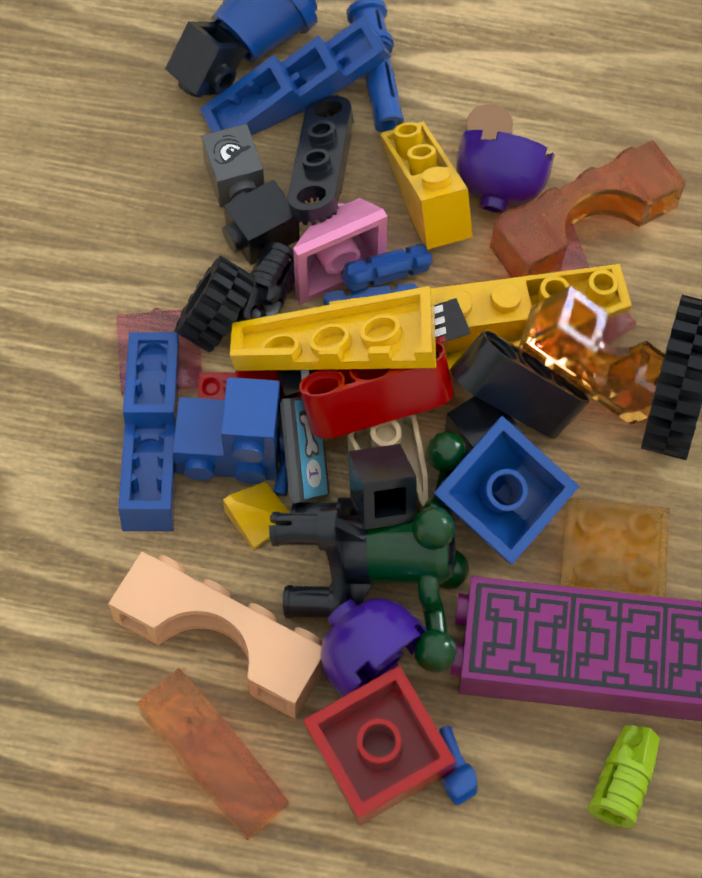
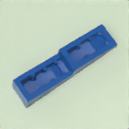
M129 332L123 404L125 428L118 507L122 531H174L175 463L172 452L177 420L179 334L175 332Z

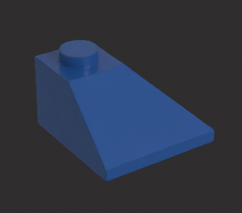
M501 416L432 495L509 565H513L580 486L506 418Z

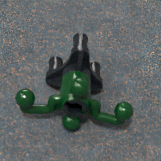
M447 431L438 433L429 440L426 449L427 460L433 468L439 471L435 490L467 455L466 444L456 433ZM433 496V498L425 502L423 510L415 516L412 523L367 530L364 529L351 497H339L337 502L293 503L291 513L272 512L270 521L275 523L276 526L269 525L271 545L273 547L318 545L320 551L326 552L332 579L330 586H285L283 592V612L285 618H328L339 606L350 599L357 606L362 604L373 584H418V597L422 606L427 631L417 639L414 647L415 660L419 666L427 671L434 673L446 671L455 661L457 646L452 636L447 633L445 612L439 594V587L448 590L458 588L466 581L469 573L468 560L462 553L456 550L455 524L450 516L451 511Z

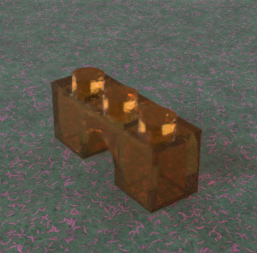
M568 286L533 305L519 344L521 349L630 425L649 417L665 357L662 351L646 340L632 347H616L601 341L608 312L572 286Z

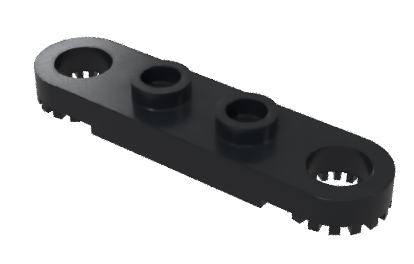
M330 95L311 102L305 110L287 196L291 217L297 223L302 222L303 225H308L311 222L312 225H315L318 220L322 223L325 221V218L330 219L333 217L332 214L336 215L337 209H339V196L342 193L352 137V123H354L351 103L345 97ZM310 198H313V201H314V202L317 201V198H319V202L312 203V204H306V203H305V200H306L308 203H310V202H311Z

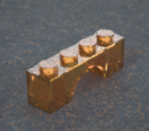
M653 140L638 148L628 147L606 165L598 169L597 167H590L578 175L575 181L560 189L552 187L544 191L535 202L521 209L512 208L504 212L494 223L490 249L512 278L558 272L562 269L568 247L565 232L574 223L590 216L609 215L624 219L640 228L678 207L686 180Z

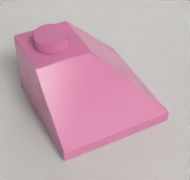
M358 198L347 204L338 203L339 209H337L336 215L332 214V218H325V221L322 223L318 220L315 225L310 224L293 247L295 298L299 305L346 285L341 277V272L344 270L346 263L360 259L365 260V263H367V257L386 253L388 216L382 208Z

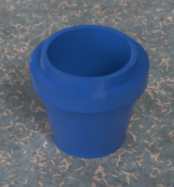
M224 0L211 19L212 22L219 23L248 48L243 58L255 63L259 58L296 34H306L316 25L318 21L316 15L317 3L315 0Z

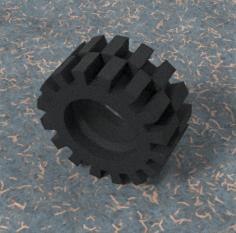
M220 255L213 262L211 268L209 267L205 272L203 279L197 284L196 290L189 297L187 305L180 314L181 317L177 320L174 329L175 333L205 351L212 352L215 346L217 347L220 344L222 337L226 336L231 324L239 316L240 309L247 302L246 298L253 289L252 286L256 280L255 276Z

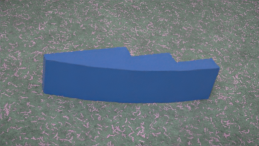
M363 15L326 42L318 35L282 62L272 55L201 107L200 110L212 133L247 123L249 131L253 135L306 110L311 102L330 96L348 86L390 58L391 55L371 21Z

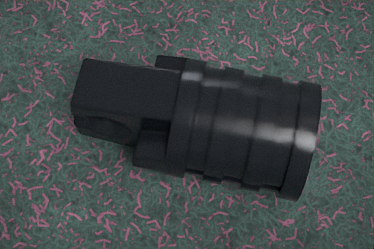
M267 242L265 244L262 254L259 255L256 265L250 273L255 276L256 280L252 286L251 293L246 298L247 302L238 313L237 322L272 316L278 313L285 303L293 283H295L292 248L278 242Z

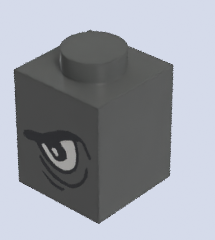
M247 123L201 135L204 162L220 207L228 204L237 194L247 190L252 191L264 185L263 167Z

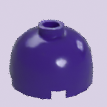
M469 130L462 134L457 153L456 170L467 186L468 194L480 199L479 207L481 209L505 214L507 213L508 206H523L533 201L545 188L551 174L555 155L554 153L546 155L547 147L543 144L505 132H497L496 139L492 140L481 139L483 130Z
M350 599L339 606L327 619L332 628L322 641L320 656L323 672L332 687L342 698L399 666L398 662L404 656L402 652L404 648L413 655L417 639L427 630L408 609L389 599H370L357 606Z

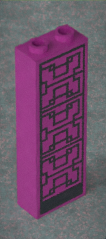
M471 576L468 594L458 593L455 625L465 626L463 644L456 643L457 655L450 668V675L460 676L458 694L702 722V601Z

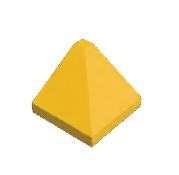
M266 482L230 494L223 499L224 513L253 550H256L270 540L269 525L276 526L275 523L270 521L272 512L290 513Z

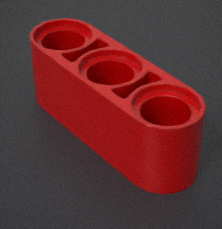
M437 341L436 368L319 370L303 378L299 384L300 394L312 434L316 437L327 439L438 408L448 403L454 396V387L445 346Z

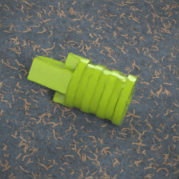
M625 725L609 756L606 757L603 765L604 769L600 773L598 784L593 791V798L588 805V811L597 819L620 828L629 829L635 826L637 814L643 805L642 800L647 794V787L650 785L653 777L660 737L651 728L635 725Z

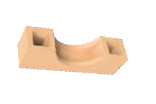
M142 551L108 603L114 622L158 646L170 637L191 629L214 630L230 637L241 647L248 659L247 681L249 694L296 720L323 674L320 656L322 641L316 635L303 628L296 627L292 631L276 622V617L269 610L258 604L250 603L247 607L231 599L230 592L215 581L204 579L201 583L186 575L185 569L175 560L164 555H159L156 559Z

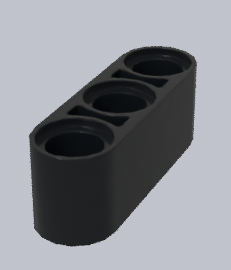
M486 329L482 331L450 368L455 380L469 393L552 439H556L590 401L584 390L570 377Z

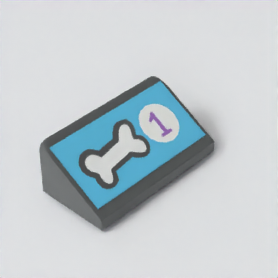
M302 397L284 398L280 402L290 501L300 503L326 497L329 495L330 490L325 440L312 434Z

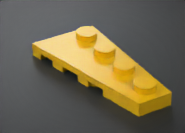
M426 286L232 323L229 356L235 371L436 368L435 311L431 288Z

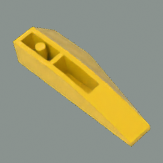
M620 264L431 288L434 305L457 298L471 334L442 343L445 346L449 369L484 329L490 330L519 348L526 350L630 311L632 306ZM368 297L330 301L329 305Z

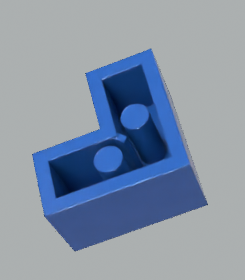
M227 377L225 400L179 397L172 452L176 473L201 481L210 480L214 476L234 477L236 480L247 484H259L265 480H276L280 456V432L282 430L279 381Z

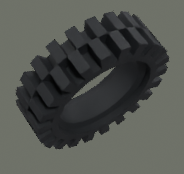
M682 294L655 389L641 449L687 460L702 407V299Z

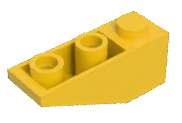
M425 122L402 123L392 130L381 132V143L410 219L424 245H426L427 250L472 238L468 188Z

